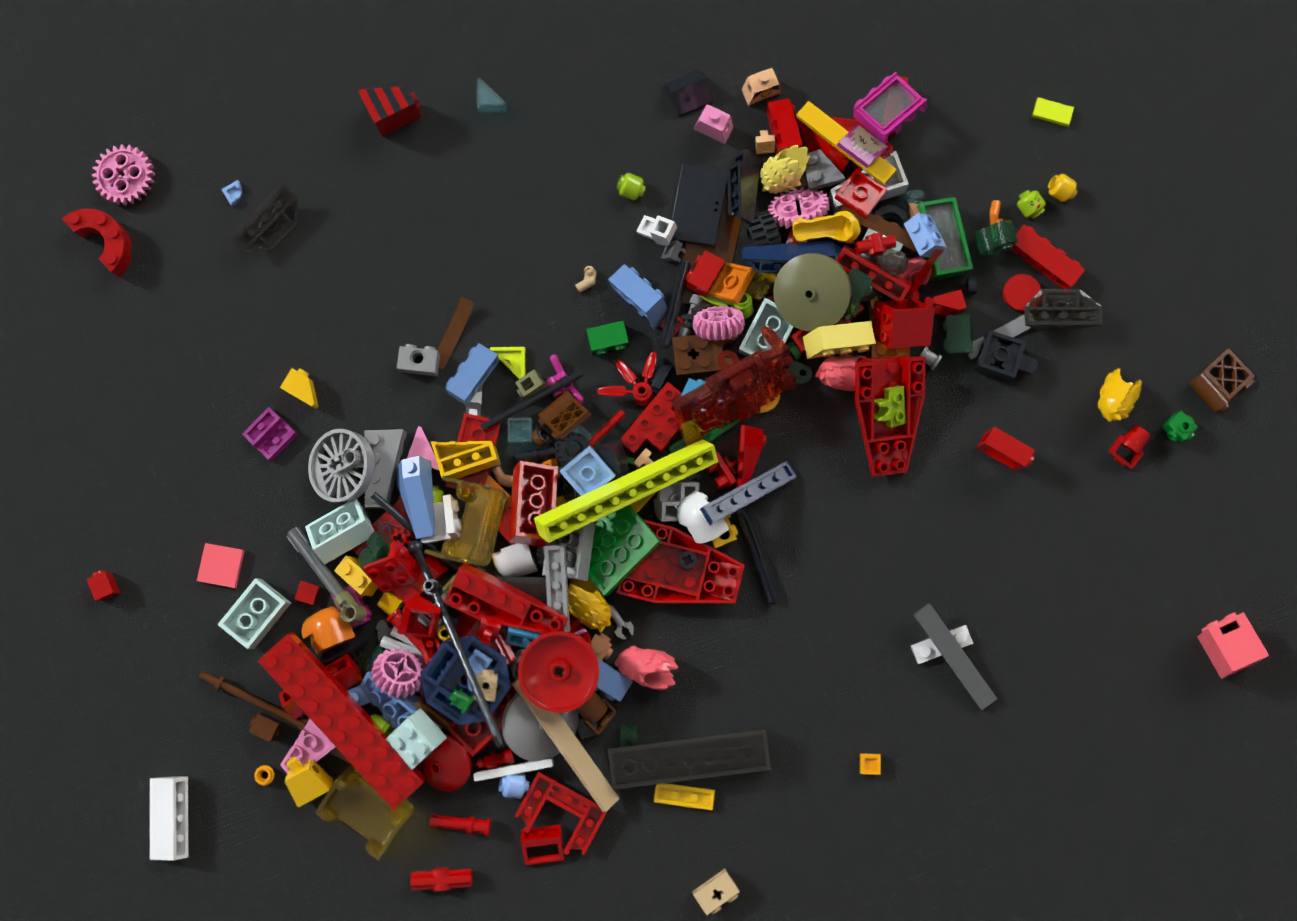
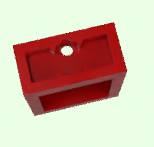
M996 427L986 431L976 447L979 451L1014 471L1024 469L1026 466L1029 467L1035 458L1032 456L1035 452L1034 449Z

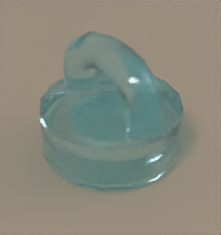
M908 190L905 199L909 203H916L918 205L924 201L925 193L921 190Z

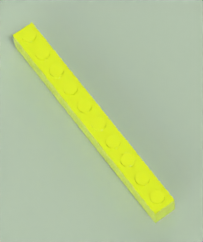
M703 439L535 517L534 521L539 536L550 543L717 463L718 459L714 445Z

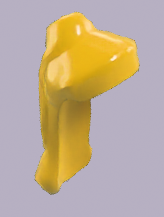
M840 211L832 216L818 217L812 220L799 217L793 222L792 230L796 241L799 243L823 237H830L839 242L850 243L857 239L860 234V224L851 212Z

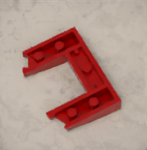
M539 770L515 817H522L527 824L524 831L529 833L546 799L581 818L563 853L569 854L570 849L582 850V855H585L607 811L603 812L594 799L587 798L560 783L556 778Z

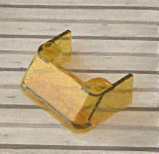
M443 476L442 480L458 483L456 495L460 500L466 501L461 521V530H459L460 538L447 539L442 546L441 552L425 549L424 553L442 559L486 566L490 563L493 555L506 495L501 489Z

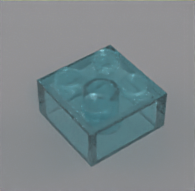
M508 418V443H533L532 418Z

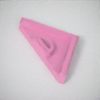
M418 426L407 458L420 456L430 460L433 469L439 470L431 445L423 429Z

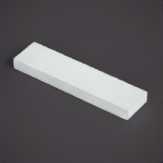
M553 758L502 766L496 769L476 771L473 774L474 781L553 767L554 761Z

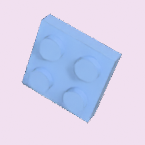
M590 445L560 470V473L580 496L605 485L615 477L614 472Z

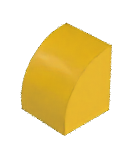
M393 591L382 595L377 605L390 616L397 608L400 609L404 602Z

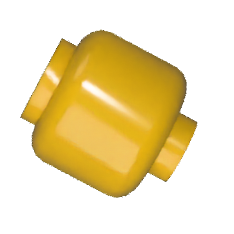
M1065 174L1055 175L1048 184L1049 194L1060 202L1072 200L1077 194L1076 181Z

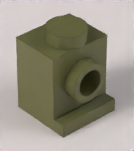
M532 370L515 382L519 388L517 392L522 399H528L548 388L542 377L535 370Z

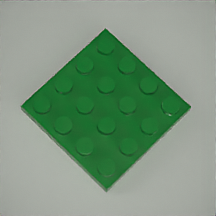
M630 504L594 521L595 531L588 577L604 596H608L662 543Z

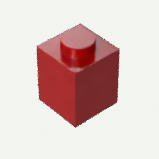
M100 570L92 574L93 577L87 579L95 601H104L120 594L112 572Z

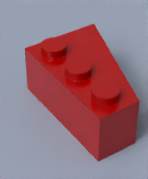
M790 98L767 102L766 111L771 135L775 137V154L777 155L783 149H789L794 145H798V148L803 147L798 122H796L794 116L795 107L794 104H791Z

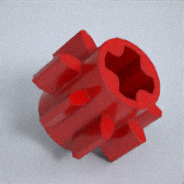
M394 528L395 533L388 536L391 537V542L397 541V537L401 536L404 542L400 543L406 547L412 542L410 537L413 534H407L406 528H402L401 532L398 528Z

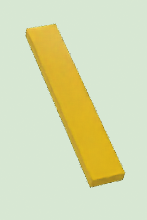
M810 101L796 114L800 121L882 185H885L897 169L880 156L874 164L866 168L839 148L837 144L848 131Z

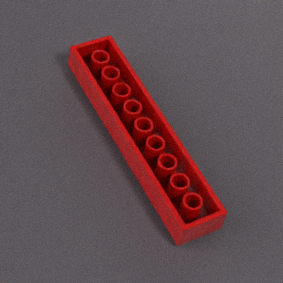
M294 632L288 633L258 660L262 667L393 810L424 783L426 777L417 767L411 769L386 741L388 735Z

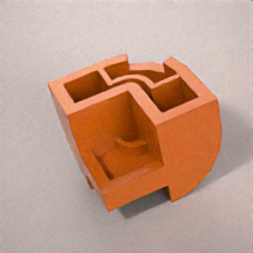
M335 606L318 611L307 618L302 625L303 639L310 637L311 645L315 649L316 654L323 653L355 637L350 622L342 619L341 612Z

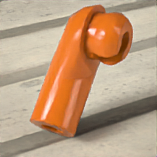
M998 200L992 201L989 215L991 227L1000 229L1004 221L998 218L1001 202Z

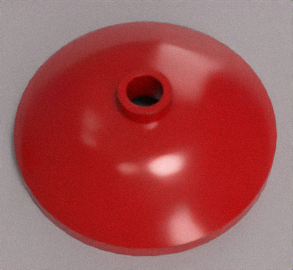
M444 733L447 738L427 758L418 764V768L426 777L425 781L437 790L450 792L462 787L469 779L471 759L467 749L457 738Z

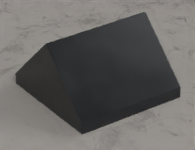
M698 69L664 83L679 117L713 103L706 77Z
M621 439L594 449L615 474V477L608 483L629 474L623 441Z

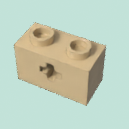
M723 869L693 890V895L706 915L709 913L713 915L722 908L720 905L726 901L728 903L734 901L740 891L727 870ZM715 889H716L717 891L722 890V891L720 892L721 896H720V897H718L717 895L713 896V895H714L713 890H715Z

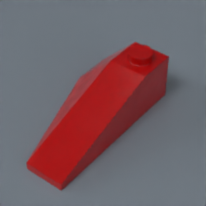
M745 425L740 427L736 488L749 482L762 451V446H766V435H763V429Z

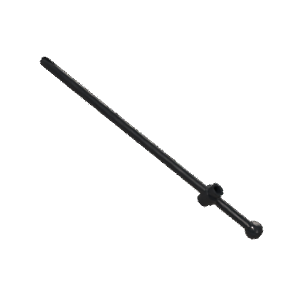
M414 540L410 542L408 551L415 555L426 580L423 588L427 594L433 597L436 606L441 609V618L495 744L498 748H501V745L504 746L503 738L441 597L443 592L442 585L433 579L422 553L424 549L423 544L419 540Z

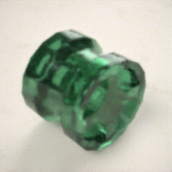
M621 724V744H626L627 742L637 744V724L632 726Z

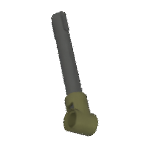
M299 527L291 529L287 533V539L296 551L301 553L334 597V603L341 611L342 619L346 622L354 623L364 621L367 615L366 609L358 605L349 591H345L327 566L313 551L310 541Z

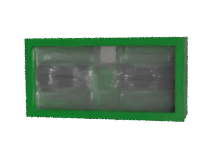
M956 197L919 203L917 205L921 214L931 215L947 246L932 265V275L929 280L936 281L965 276L973 269Z

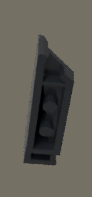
M744 149L732 158L733 165L727 169L728 213L752 224L754 222L761 158Z
M362 631L354 634L355 637L351 640L334 646L323 653L316 654L315 649L310 651L324 666L345 654H348L356 663L361 660L363 649L369 641L366 632Z

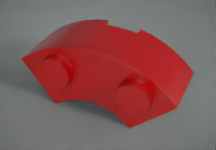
M430 554L425 560L433 579L439 581L448 568L433 554ZM421 569L418 572L417 582L393 591L405 604L415 594L423 597L426 593L423 588L426 580Z

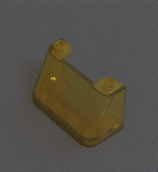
M351 765L335 780L315 814L327 822H333L340 818L369 840L366 844V850L370 856L379 860L414 812V808L408 801L404 800L393 810Z

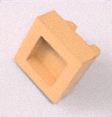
M761 130L760 136L755 137L756 154L775 152L774 135H768V130Z
M645 448L633 465L640 469L642 465L646 466L653 463L649 458L652 453Z

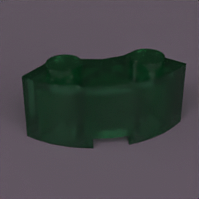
M854 267L848 274L852 290L851 301L843 316L848 321L851 315L855 317L861 307L858 304L863 295L868 296L873 288L871 285L873 278Z

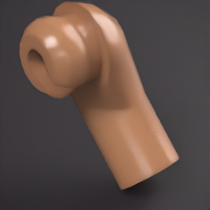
M500 466L492 469L494 476L501 486L512 487L513 475H505Z

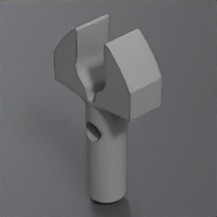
M610 605L611 617L617 625V630L614 632L617 637L626 640V637L622 634V626L628 628L631 635H633L634 626L631 621L628 623L624 622L614 605Z

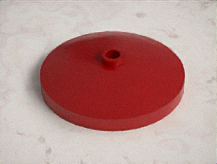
M551 631L535 638L524 650L518 666L519 683L525 696L538 708L553 713L569 712L586 703L597 687L600 673L598 658L591 645L579 635L568 631ZM557 667L563 668L561 674L556 672Z

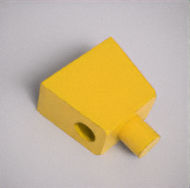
M293 757L286 763L290 770L287 773L285 783L298 807L330 791L333 778L313 759H309L301 764L297 757Z

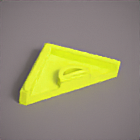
M490 347V350L498 355L499 360L518 379L525 376V347Z

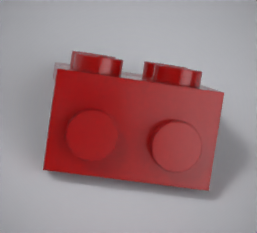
M397 540L391 542L388 557L364 565L363 572L382 592L387 593L417 582L420 566L417 560L408 552L407 548Z

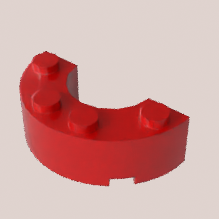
M96 209L76 210L62 218L72 231L82 238L91 234H101L104 238L105 247L98 259L117 277L120 278L131 261L132 243L129 234L119 222L105 212Z

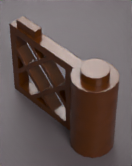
M1227 348L1188 384L1214 412L1219 411L1221 413L1230 406L1228 402L1242 388L1247 389L1255 382L1252 379L1255 375ZM1226 355L1231 360L1232 366H1224L1223 358ZM1212 368L1219 369V378H1214L1209 371ZM1224 369L1232 370V379H1224ZM1237 371H1242L1247 378L1237 380ZM1224 382L1232 383V392L1228 393L1224 389Z
M566 390L538 414L540 418L537 421L544 429L546 427L553 431L551 435L556 440L559 438L563 440L591 416V413Z

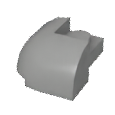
M680 480L657 491V499H654V509L657 518L660 521H678L677 509L681 501L692 492H699V482Z

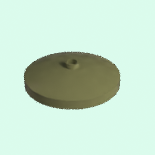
M806 253L791 259L781 268L774 283L773 294L780 315L790 325L800 330L813 331L821 326L834 325L844 316L850 305L852 290L846 271L836 260L820 253ZM807 291H811L813 296L810 297Z

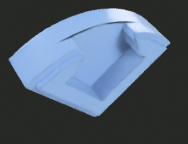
M237 180L221 189L232 207L235 206L242 195L240 182Z

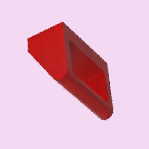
M961 290L933 298L934 315L952 319L959 317L967 308Z
M415 594L404 605L399 631L409 636L433 639L436 634L441 609ZM419 613L432 615L429 628L418 621Z
M561 824L531 828L529 833L521 829V846L525 866L565 861ZM558 844V854L529 857L528 847Z

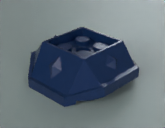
M474 635L460 637L459 639L468 660L475 649L493 659L487 668L494 670V674H498L495 701H487L493 714L511 687L506 657L489 645L481 643V640ZM446 640L420 675L426 703L459 725L484 722L486 720L477 700L474 699L464 714H461V710L456 706L450 705L451 700H449V697L455 689L459 691L462 688V691L470 697L474 695V692L469 691V685L462 682L461 676L465 674V671L452 641ZM484 682L482 686L483 688L488 689L490 687V684L488 682Z

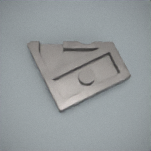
M821 150L807 153V156H810L806 163L805 172L810 191L846 181L844 175Z

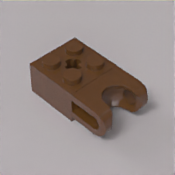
M697 335L672 337L676 379L720 374L740 365V360L729 359L722 352L725 346L734 344L738 340V335L737 337H731V339L717 341L702 339ZM691 353H695V355L698 356H696V359L693 360L692 357L688 355H691Z

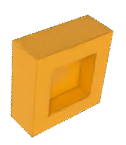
M860 753V774L881 775V754Z

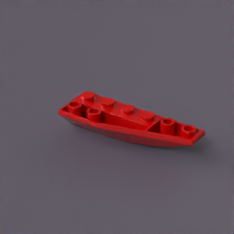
M464 563L459 568L444 601L445 604L482 621V618L485 617L505 626L543 634L551 631H563L569 618L535 597L467 563Z

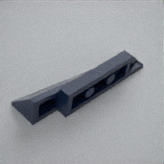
M832 240L742 248L743 261L749 262L757 273H779L788 261L806 253H820L834 260L836 257Z

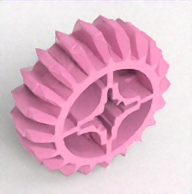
M714 306L702 309V311L697 312L693 320L695 334L709 341L737 337L738 334L742 333L745 326L743 312L740 309L729 306Z
M393 647L390 651L385 650L374 661L372 679L373 682H376V688H381V693L388 692L389 697L393 694L396 696V699L402 695L405 699L408 694L413 696L415 692L420 690L422 686L420 675L425 669V664L421 663V658H416V653L410 654L409 649L406 652L402 651V648L396 651Z

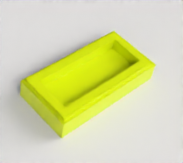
M1038 97L1032 117L1068 127L1074 107Z

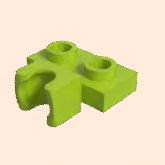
M897 385L884 389V398L874 400V405L879 407L878 412L874 414V420L886 421V427L891 428L906 424L904 386Z

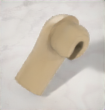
M587 266L584 269V280L575 285L579 293L595 284L597 273L594 267Z

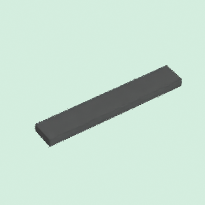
M928 603L913 614L979 709L983 710L997 700V697L931 604Z

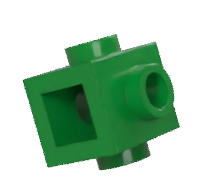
M1182 411L1174 413L1161 426L1167 432V436L1177 443L1184 440L1186 442L1195 435L1194 431L1198 428L1194 419L1189 415H1185Z

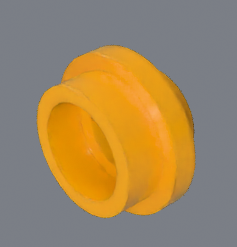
M263 765L257 768L254 777L258 784L264 786L274 780L275 772L272 767ZM264 771L268 773L267 779L262 777Z

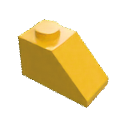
M291 368L280 388L317 409L319 405L313 381L308 378L309 374L300 368L298 371Z

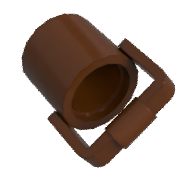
M595 692L586 703L576 709L584 718L583 723L594 734H601L616 714L613 706L604 697L600 698ZM608 709L609 713L603 718L596 729L591 723L601 719Z

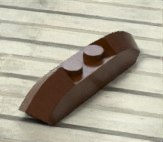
M840 206V211L851 212L858 219L860 232L866 234L869 228L885 236L894 235L896 241L903 244L901 252L911 257L919 254L906 228L902 229L899 224L884 220L879 214L870 213L865 219L847 206Z

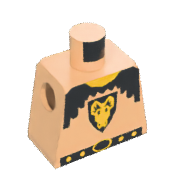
M773 68L747 77L742 87V92L748 106L781 94L780 85Z

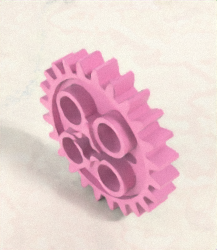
M121 144L120 149L113 146L112 152L106 149L107 155L100 154L102 160H96L99 166L93 167L97 172L92 174V177L96 179L93 181V184L98 186L96 190L101 193L100 195L103 198H106L109 202L114 201L117 205H119L120 201L122 204L127 205V200L134 204V198L141 201L140 195L147 196L145 190L152 189L148 184L154 183L150 178L155 176V173L151 171L154 168L150 164L151 160L146 157L147 155L143 151L140 152L137 147L133 149L131 145H128L126 148ZM126 159V162L121 165V162ZM140 171L139 175L134 177V174ZM126 185V188L121 191L122 186Z
M802 187L800 190L794 188L792 192L780 193V197H774L775 201H770L771 205H768V211L773 216L776 225L779 224V227L785 225L786 229H788L790 226H793V222L799 217L812 220L827 215L830 205L827 194H823V191L818 192V189L810 191L809 188L804 190V187ZM797 200L800 203L801 215L797 213L795 202Z

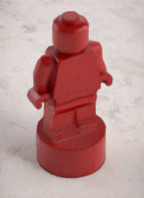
M507 748L500 754L492 752L491 755L484 757V761L482 759L478 760L476 766L482 768L485 765L487 769L498 768L497 765L515 763L513 751Z

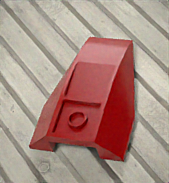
M888 356L862 359L855 363V404L873 477L907 473L925 397V357ZM897 385L904 386L906 424L891 428L886 427V421L874 420V414L879 410L878 405H874V400L884 398V389Z
M643 519L662 543L619 584L617 594L653 603H736L744 564L704 543H696L693 537L675 527ZM686 551L694 553L697 558L694 568L689 570L682 569L679 564L681 554ZM687 556V558H682V560L685 561L684 565L688 566L689 563L693 564V562L690 560V556Z

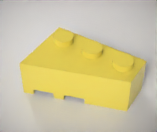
M871 321L821 326L803 337L807 359L834 354H848L856 350L858 352H865L869 350V347L876 344Z

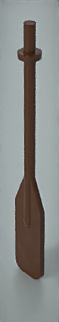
M204 671L199 676L200 679L214 685L215 691L219 692L223 689L296 725L301 731L308 723L309 719L297 718L294 720L286 711L227 683L224 676L218 679ZM336 747L329 752L350 763Z

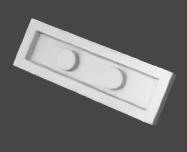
M966 625L950 630L961 648L973 644ZM930 638L910 645L917 664L941 656Z

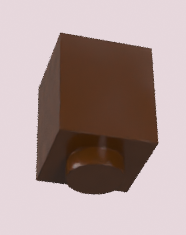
M259 713L251 719L249 732L272 742L276 740L284 723L265 713Z

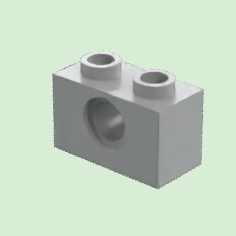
M406 344L405 347L400 346L397 370L402 373L438 376L440 353L436 348L425 346L424 349L417 348L416 345ZM417 356H423V361L419 364H416L415 358Z

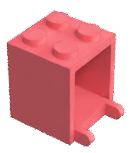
M1234 612L1219 622L1216 620L1206 625L1207 627L1201 629L1202 633L1197 636L1221 679L1248 668L1269 656L1244 612L1239 615ZM1231 626L1233 631L1223 635L1221 630Z

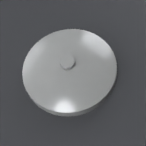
M517 692L507 704L502 718V733L505 742L515 754L526 760L540 761L555 757L561 752ZM575 709L559 713L575 735L579 719L578 711Z

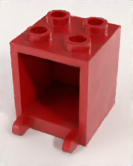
M914 290L911 292L910 299H903L901 303L895 300L874 301L872 328L875 341L888 348L931 346L935 311L933 298L927 297L923 303L919 301V292Z

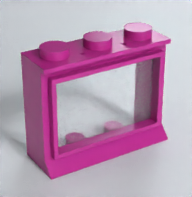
M895 72L891 76L885 77L877 88H872L863 100L859 99L855 103L853 117L877 139L887 144L890 133L893 131L896 134L899 133L902 129V123L906 120L912 122L915 119L916 111L919 109L922 112L926 111L928 99L921 97Z

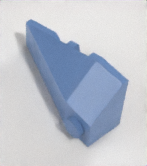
M420 456L403 459L396 467L397 487L415 537L418 540L434 537L435 522L431 461Z
M368 671L359 687L372 705L379 708L383 714L381 717L384 721L388 720L394 729L392 732H394L410 715L418 710L414 704L419 697L414 694L413 696L408 694L405 699L402 695L396 699V696L393 694L389 697L388 692L381 693V688H376V682H373L372 672Z

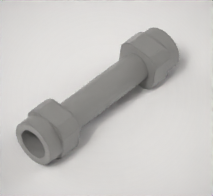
M696 294L692 295L689 301L691 306L688 315L691 314V308L702 304L703 297ZM680 327L677 337L691 335L690 328Z

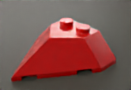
M796 117L805 146L808 148V153L821 150L836 168L843 173L851 160ZM830 117L848 132L857 125L867 130L857 119Z

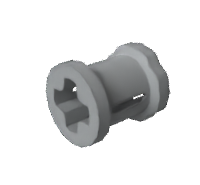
M925 346L919 357H925V363L930 366L931 370H934L942 356L934 354L928 350L929 347Z

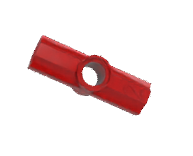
M435 868L432 871L411 872V890L433 889V891H445L451 888L472 887V868Z

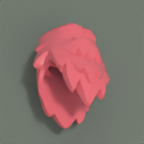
M840 354L837 357L828 356L821 363L815 377H818L825 386L828 385L834 389L855 391V363L862 359H868V357L850 354Z
M631 646L619 653L615 661V666L618 667V671L641 686L666 690L668 687L675 685V681L672 679L674 676L670 673V670L678 669V666L675 663V659L664 651Z

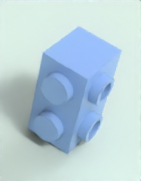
M918 213L904 223L920 256L930 257L936 249L943 250L947 247L931 215Z

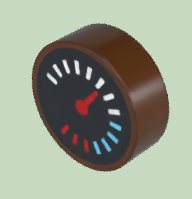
M538 427L532 432V438L538 446L545 447L550 443V436L545 429Z

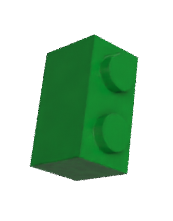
M624 321L586 329L592 355L602 356L611 350L619 352L629 346Z

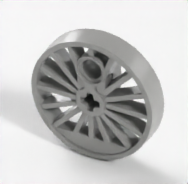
M334 429L321 436L311 451L308 463L309 479L313 489L321 498L330 502H349L360 497L369 487L375 469L374 454L368 441L362 435L346 429ZM324 450H326L331 457L323 454ZM364 468L363 474L356 471V469ZM355 476L361 478L360 482H358Z

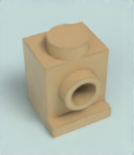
M482 669V672L477 673L478 683L486 701H495L498 674H494V670ZM484 682L490 684L488 689L483 688L482 684Z

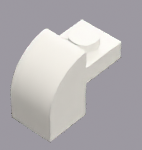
M644 215L636 232L641 236L654 240L656 244L668 246L677 226L674 221L657 216L654 219Z

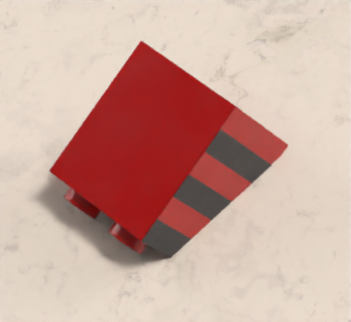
M407 87L371 88L358 91L381 136L421 117L419 110L422 108L415 93H410Z

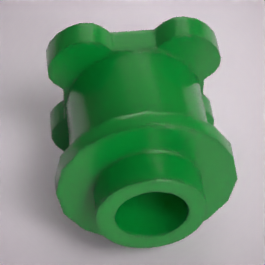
M462 688L459 691L455 689L449 697V700H451L450 705L456 706L461 710L460 713L464 714L474 700V695L470 697L462 691Z

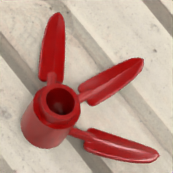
M651 352L648 356L642 373L645 380L640 383L635 382L637 377L621 360L616 361V366L628 384L634 385L633 390H626L625 386H607L599 388L597 394L604 396L633 394L635 401L639 405H649L653 400V392L647 383L648 379L653 377L657 353Z

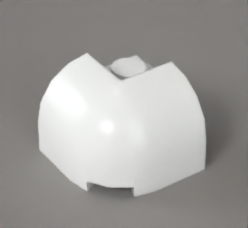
M698 491L692 492L681 501L677 509V518L679 524L687 527L696 543H706L728 531L729 528L724 519L711 526L708 524L700 510L701 507L709 503L707 501L708 496Z
M514 544L500 549V552L491 554L497 571L506 578L513 580L521 579L522 576L537 572V564L532 556L529 545Z

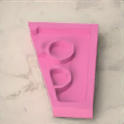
M309 719L280 765L288 773L290 769L286 763L291 758L297 757L301 764L309 759L317 762L334 749L335 746Z

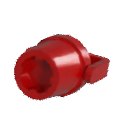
M1134 425L1124 436L1120 435L1109 449V453L1121 466L1134 468L1143 456V448L1151 434L1138 425ZM1120 445L1135 454L1129 463L1123 456L1116 453Z

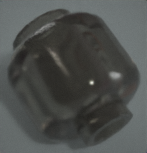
M888 249L884 254H880L878 265H880L881 270L898 277L901 273H905L908 259L903 252Z

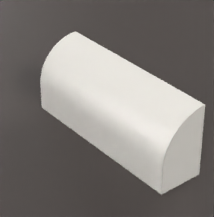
M188 776L150 778V860L187 858Z

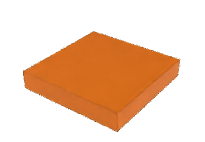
M726 262L708 294L712 298L738 304L756 272L753 268Z

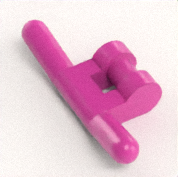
M551 355L550 357L557 375L545 381L547 387L559 382L560 378L566 375L557 355ZM572 383L566 389L562 388L552 394L554 398H558L567 390L579 403L583 402V397Z

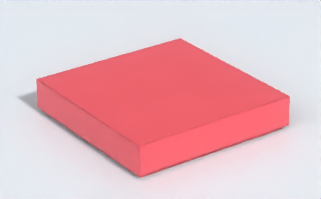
M205 543L197 581L236 588L245 550Z

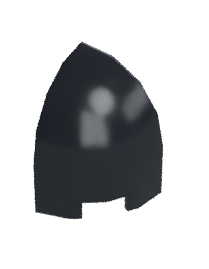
M669 364L656 366L653 377L648 379L647 384L653 390L660 392L673 366Z

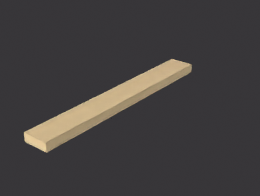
M517 679L512 684L598 806L603 812H606L620 798L561 715L540 709L530 702L521 689L519 679Z

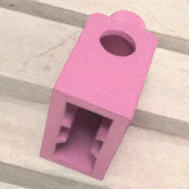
M706 105L694 130L726 144L733 130V123L729 114Z

